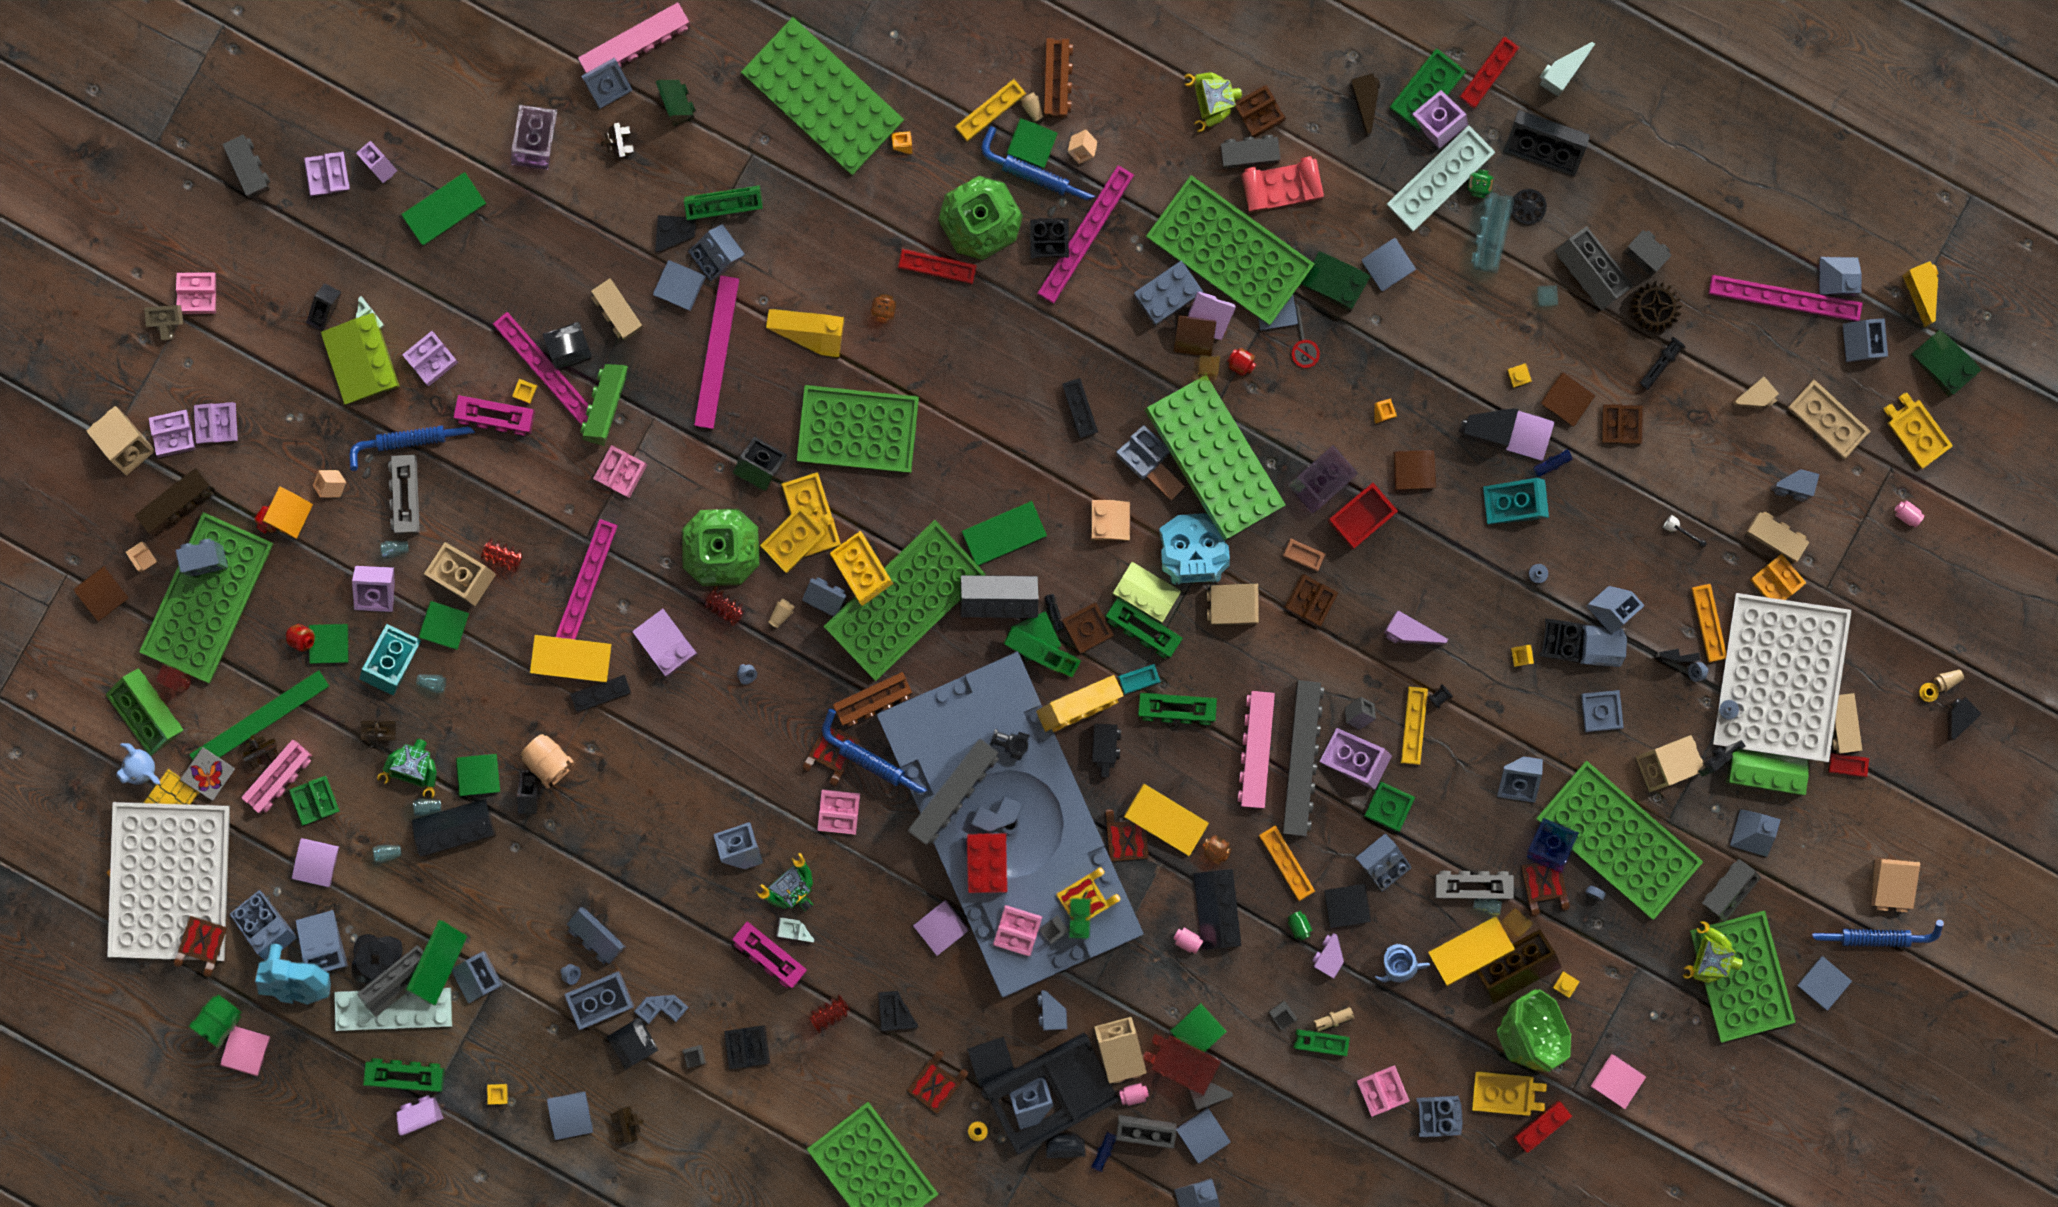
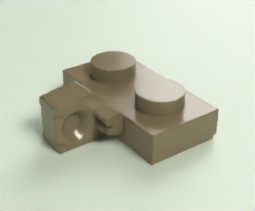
M181 305L147 307L144 309L146 327L157 326V330L160 331L161 340L174 339L173 329H175V325L183 324Z

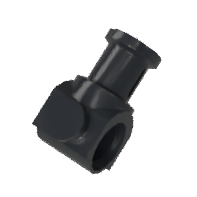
M995 728L990 745L995 744L1005 748L1006 752L1011 753V758L1021 761L1023 754L1028 750L1030 735L1023 732H1018V735L1013 733L1007 735ZM1017 741L1025 743L1026 747L1021 752L1014 748V744Z

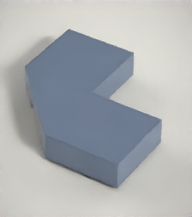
M1004 796L997 813L979 806L971 824L989 832L1015 822L1022 804Z
M675 995L646 997L634 1012L647 1024H650L661 1010L677 1022L689 1007Z

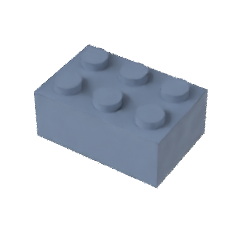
M1181 260L1134 292V297L1156 327L1194 301L1197 292L1203 293V291Z
M204 539L199 541L198 545H192V543L180 546L181 549L176 550L180 572L187 576L193 577L228 568L223 545L214 540Z
M620 971L564 994L579 1030L634 1008Z

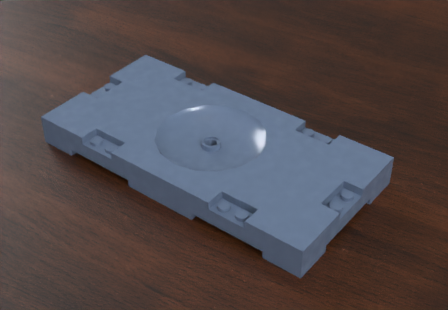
M1018 652L877 714L901 770L905 771L904 777L927 789V791L922 793H916L911 790L920 813L927 807L979 739H982L998 752L997 757L999 760L993 768L989 766L986 769L985 773L987 775L981 783H975L973 786L975 791L969 798L964 797L961 801L963 806L957 814L953 812L950 815L951 821L947 827L939 829L937 832L939 837L934 842V845L1002 997L1144 934L1052 729L1045 732L1036 711L1042 708V705ZM995 728L1007 735L1011 733L1018 735V732L1030 735L1028 750L1023 754L1021 761L1011 758V753L1006 752L1005 748L995 744L990 745ZM1017 741L1014 744V748L1019 752L1023 751L1026 747L1023 741ZM1004 796L1022 804L1015 820L1016 826L1012 830H1008L1003 826L989 832L971 824L979 806L997 813ZM1006 833L1007 892L969 893L967 834ZM1101 867L1104 870V874L1094 880L1105 900L1118 894L1121 900L1089 919L1091 920L1090 938H1070L1071 917L1058 898L1057 893ZM1005 905L1042 916L1030 956L993 945ZM1058 915L1069 931L1050 945L1041 933L1040 928Z

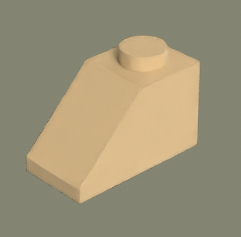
M1763 377L1736 399L1733 405L1752 408H1763L1767 405L1769 408L1777 401L1775 397L1779 393Z

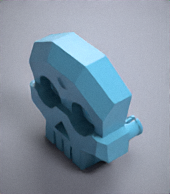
M1208 514L1178 515L1159 528L1163 546L1161 550L1162 571L1171 576L1172 584L1176 585V582L1180 585L1181 583L1220 581L1222 572L1230 564L1229 546L1223 540ZM1210 543L1212 546L1207 547L1206 544ZM1182 545L1183 548L1179 549L1177 546Z
M278 944L270 945L268 960L260 962L258 966L256 985L259 995L275 996L281 1002L292 1004L293 1000L310 1004L329 997L331 981L327 972L315 964L291 963L281 960L282 946Z

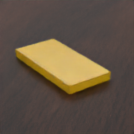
M818 472L781 484L791 514L800 505L806 508L813 500H817L821 507L814 512L816 517L821 520L826 514L831 515ZM834 521L825 528L828 534L804 557L841 545Z
M861 531L830 552L831 557L862 606L894 584Z
M535 635L530 673L607 682L611 644Z
M1146 784L1141 786L1124 815L1128 820L1188 856L1192 853L1209 824Z
M1495 916L1431 950L1428 954L1448 987L1510 954L1515 949L1498 918Z

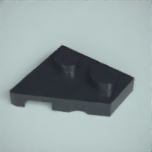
M658 215L655 252L660 253L662 250L695 238L696 219L687 220L686 217Z

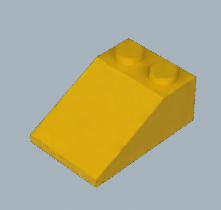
M1931 261L1912 268L1902 275L1924 327L1936 321L1938 270L1935 265H1932Z

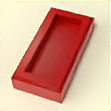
M1830 753L1828 773L1867 777L1869 758Z

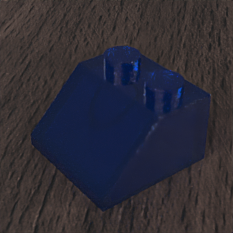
M1543 818L1528 850L1527 859L1563 873L1579 832Z

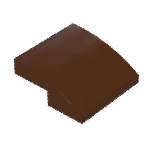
M1267 85L1235 102V108L1250 135L1254 138L1286 121V117Z
M1179 315L1173 352L1211 357L1217 320Z
M1561 373L1540 404L1574 427L1595 395L1566 374Z
M1603 404L1602 443L1643 444L1644 406Z
M1434 450L1393 452L1395 490L1436 488Z
M105 566L101 567L73 589L97 621H100L129 598Z
M1302 574L1284 608L1321 626L1338 592Z

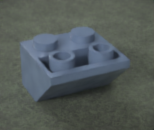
M723 224L708 231L688 251L710 281H713L734 266L745 255Z
M1884 318L1842 324L1846 362L1879 360L1888 357Z
M1800 469L1772 485L1770 490L1775 491L1774 494L1783 497L1791 495L1794 500L1804 502V500L1814 496L1819 474Z
M819 577L816 580L811 578L802 601L834 617L843 608L847 600L844 590L837 586H834L832 589L827 586L828 583Z
M1608 586L1586 606L1612 635L1641 610L1644 604L1632 591Z
M1386 834L1355 857L1381 891H1384L1412 868L1397 845Z
M485 951L469 958L452 969V973L468 1004L503 986Z
M1042 991V995H1038V1006L1042 1007L1043 1014H1039V1026H1043L1044 1030L1067 1029L1066 1009L1047 991Z

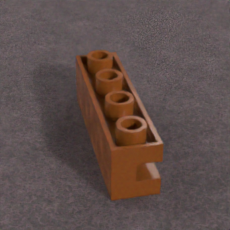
M1046 39L1044 117L1067 118V112H1071V101H1068V93H1072V82H1068V75H1072V63H1069V56H1073V44H1069V39Z
M903 672L843 699L833 704L842 725H847L849 728L857 724V720L862 717L865 720L876 715L875 711L881 708L882 711L892 708V703L898 700L902 703L911 699L909 695L913 693Z

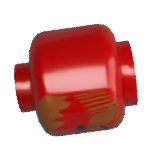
M1244 348L1234 349L1227 360L1229 369L1240 376L1246 375L1247 372L1251 374L1257 365L1254 363L1255 356Z
M263 506L254 518L255 523L258 524L256 528L264 534L267 531L274 533L277 528L262 522L269 506Z
M295 624L286 632L287 644L300 652L307 651L314 644V632L302 624Z

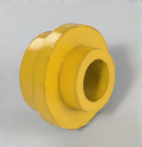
M1925 683L1920 687L1919 695L1922 700L1932 702L1937 699L1939 690L1935 684ZM1927 689L1932 690L1931 696L1926 694Z
M974 1122L970 1125L968 1133L971 1139L981 1141L987 1136L988 1130L984 1123ZM975 1128H980L982 1133L976 1135L974 1133Z

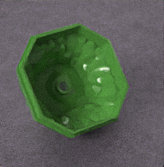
M977 176L945 194L938 221L957 253L984 260L1016 242L1023 214L1004 182ZM979 211L984 212V216L982 218H979L977 216V213Z
M739 509L700 510L682 529L683 569L702 586L741 585L759 566L758 526ZM721 542L723 547L717 549L716 543Z
M1534 989L1510 1005L1507 1015L1503 1017L1501 1026L1497 1029V1035L1507 1058L1511 1062H1517L1534 1070L1549 1072L1570 1057L1571 1033L1556 1000L1542 990Z

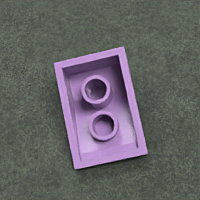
M661 609L632 631L666 677L698 655L664 609Z
M1400 611L1394 614L1384 631L1387 635L1386 638L1394 643L1399 641L1401 643L1444 645L1448 641L1447 638Z
M1336 728L1319 762L1375 790L1392 755L1384 748Z
M428 1095L418 1099L419 1103L412 1106L411 1103L400 1107L401 1111L397 1112L400 1135L444 1119L435 1097L430 1098Z

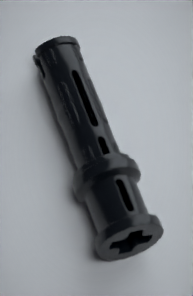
M1672 337L1670 344L1665 350L1662 349L1660 358L1639 384L1646 390H1649L1668 364L1675 362V357L1686 346L1677 338Z

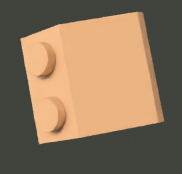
M1092 500L1091 540H1130V502Z

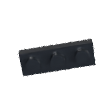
M1078 378L1063 383L1062 386L1080 439L1098 433L1081 379Z
M622 675L570 695L576 712H580L630 694L631 690L626 676Z

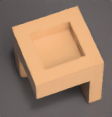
M1087 130L1081 131L1071 136L1068 153L1078 164L1094 157L1097 141Z
M318 470L313 487L320 497H341L346 481L338 470Z
M140 542L126 551L136 569L141 573L157 563V560L144 542Z

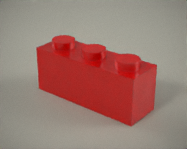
M1557 1100L1513 1136V1138L1524 1152L1528 1153L1569 1120L1572 1115Z

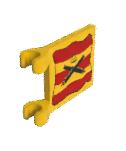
M1101 867L1057 893L1069 916L1071 898H1091V916L1086 917V920L1091 919L1121 900L1118 894L1113 895L1107 900L1101 894L1094 882L1095 879L1104 874V870Z

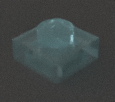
M1557 285L1537 287L1538 306L1558 305Z

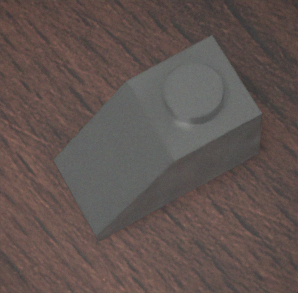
M1202 1079L1191 1082L1192 1086L1189 1087L1197 1110L1233 1097L1232 1092L1208 1081L1203 1082Z

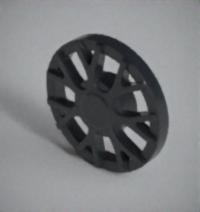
M1534 189L1519 191L1511 202L1512 215L1518 222L1526 225L1539 222L1547 210L1544 196ZM1526 192L1528 199L1523 200L1521 194ZM1532 193L1538 195L1535 201L1530 199ZM1515 200L1522 202L1521 207L1514 205ZM1543 201L1544 207H1537L1536 203ZM1521 209L1524 214L1518 217L1515 212ZM1535 210L1542 214L1539 218L1533 214ZM1526 214H1531V221H1525Z

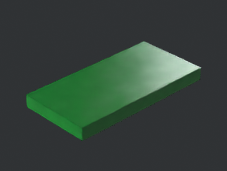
M1436 48L1389 109L1420 131L1421 127L1412 114L1439 91H1443L1448 96L1466 71Z
M464 172L401 215L422 246H425L485 206L486 202Z
M1032 501L962 531L973 559L978 566L1047 537Z
M438 920L406 990L430 1005L436 1006L468 936L446 922Z

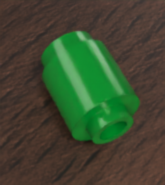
M1298 911L1287 917L1289 920L1287 923L1295 939L1300 938L1302 941L1311 936L1310 932L1313 930L1305 914Z

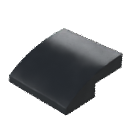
M1679 648L1654 654L1656 659L1670 663H1692L1701 660L1699 652L1680 656Z
M1365 884L1324 890L1330 928L1371 922Z
M765 1025L724 1031L729 1069L770 1064Z
M1004 1036L967 1049L980 1088L1014 1069Z

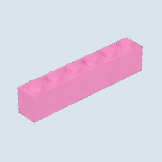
M676 3L578 57L586 73L614 57L621 68L622 63L626 61L632 62L638 58V54L652 51L656 44L660 42L664 44L672 39L671 36L678 33L680 35L686 32L690 23L679 3Z
M1251 691V695H1247L1246 706L1249 707V714H1245L1244 725L1248 726L1247 733L1243 734V745H1246V751L1242 752L1241 764H1244V772L1240 771L1239 783H1243L1242 791H1238L1237 801L1241 802V807L1265 808L1275 693Z

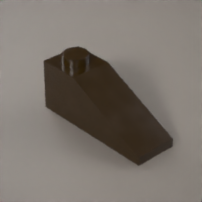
M1373 73L1351 79L1350 81L1366 137L1372 133L1378 89L1381 88L1378 77L1375 78Z

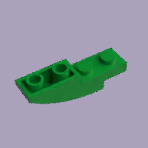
M1013 626L1004 641L1005 645L1070 677H1073L1081 662L1079 658Z

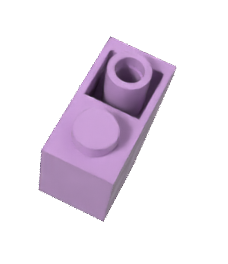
M1332 933L1331 936H1326L1322 943L1325 947L1321 953H1316L1312 961L1315 963L1313 967L1331 978H1335L1344 960L1338 937Z

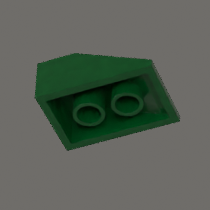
M680 80L655 81L673 126L694 119L693 113L696 110L693 102H688L686 98L689 92L685 84L681 85Z
M1319 251L1313 261L1315 265L1301 285L1351 312L1371 276L1352 265Z
M1938 330L1911 354L1948 397L1954 395L1982 370L1942 330Z

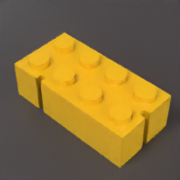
M1113 675L1053 701L1037 710L1036 713L1045 732L1052 729L1054 733L1065 726L1072 725L1083 718H1088L1099 711L1110 708L1119 703L1118 699L1124 695Z

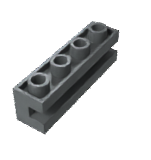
M418 945L357 993L364 1006L375 1017L408 992L406 989L424 953Z

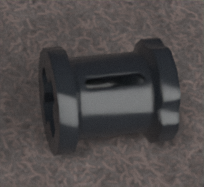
M1443 684L1440 685V689L1433 695L1428 696V699L1437 709H1440V705L1447 699L1453 698L1452 694Z

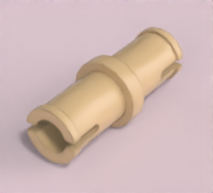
M1348 1007L1347 1009L1336 1013L1331 1012L1326 1017L1314 1020V1024H1316L1317 1031L1320 1032L1321 1030L1332 1026L1337 1027L1340 1023L1354 1019V1015H1352L1351 1008Z

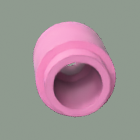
M1907 500L1904 503L1901 501L1895 508V516L1909 526L1916 528L1924 518L1922 511Z
M1183 928V930L1178 929L1173 938L1176 940L1175 945L1194 954L1197 953L1203 940L1199 939L1200 936L1186 928Z
M1142 1083L1126 1086L1124 1089L1119 1090L1123 1105L1128 1104L1130 1106L1146 1102V1097H1149L1147 1087L1142 1086Z

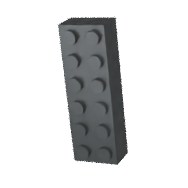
M979 739L908 831L924 844H933L939 837L937 834L941 827L945 829L950 823V815L953 812L957 814L963 806L961 801L964 797L969 798L975 791L973 788L975 783H981L986 777V769L989 766L993 768L999 760L997 757L998 752L982 739Z

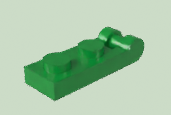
M1296 1029L1295 1035H1297V1039L1294 1042L1293 1048L1347 1056L1350 1037ZM1305 1036L1310 1037L1309 1044H1304Z

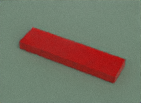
M1504 36L1459 98L1475 109L1520 47Z
M902 249L898 265L900 269L973 284L977 267L974 264Z

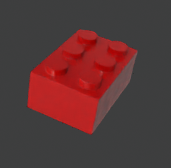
M1373 482L1332 516L1328 522L1353 550L1398 511Z
M1006 833L967 834L969 893L1007 892Z

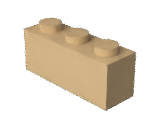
M608 279L591 291L594 295L591 297L597 307L599 305L602 306L604 309L602 315L607 322L612 321L615 326L613 331L618 338L622 336L626 340L643 329L642 324L611 279Z
M1767 512L1757 513L1746 534L1775 552L1783 554L1785 558L1793 563L1798 562L1809 544V541L1805 540L1807 537L1800 532L1795 534L1789 530L1790 526L1783 522L1778 523L1774 521V517Z
M1854 693L1839 695L1833 730L1834 739H1832V748L1836 750V754L1862 751Z

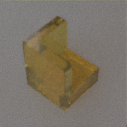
M1200 355L1198 375L1217 377L1220 356Z
M1516 908L1501 921L1518 938L1533 925Z

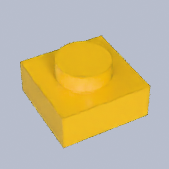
M1526 363L1507 369L1513 388L1532 382Z
M519 379L512 397L531 404L538 386Z
M1531 645L1511 648L1514 667L1534 664Z
M1562 971L1552 988L1570 998L1580 981Z
M507 1084L487 1085L488 1104H508Z

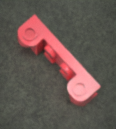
M1312 156L1301 158V162L1296 165L1265 171L1256 170V167L1245 169V172L1241 174L1248 213L1324 198L1317 159H1312Z

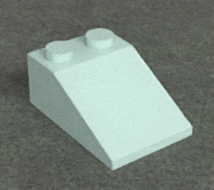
M1591 42L1555 61L1552 66L1547 65L1540 76L1542 79L1540 85L1559 97L1595 43Z

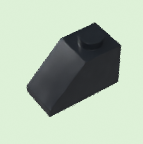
M324 283L314 296L306 323L324 331L337 307L341 291Z
M1958 697L1950 704L1952 707L1948 711V739L1950 741L1955 740L1982 714L1966 697L1962 699Z
M530 770L520 771L517 791L518 813L537 814L540 779Z

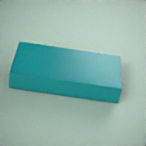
M1155 664L1118 676L1124 695L1161 682Z

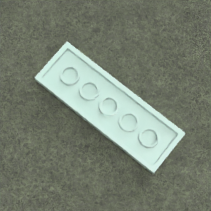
M1468 125L1387 203V206L1414 232L1469 179L1471 173L1476 172L1477 169L1495 154V151Z
M443 988L436 1006L430 1005L408 991L377 1017L362 1003L357 995L360 991L335 992L336 1031L452 1026L451 988Z

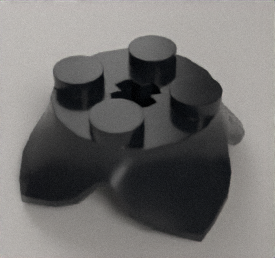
M372 934L359 936L353 950L354 960L351 967L353 977L362 983H369L375 980L400 959L403 952L402 942L392 936L377 938ZM373 955L380 956V963L378 965L372 963Z

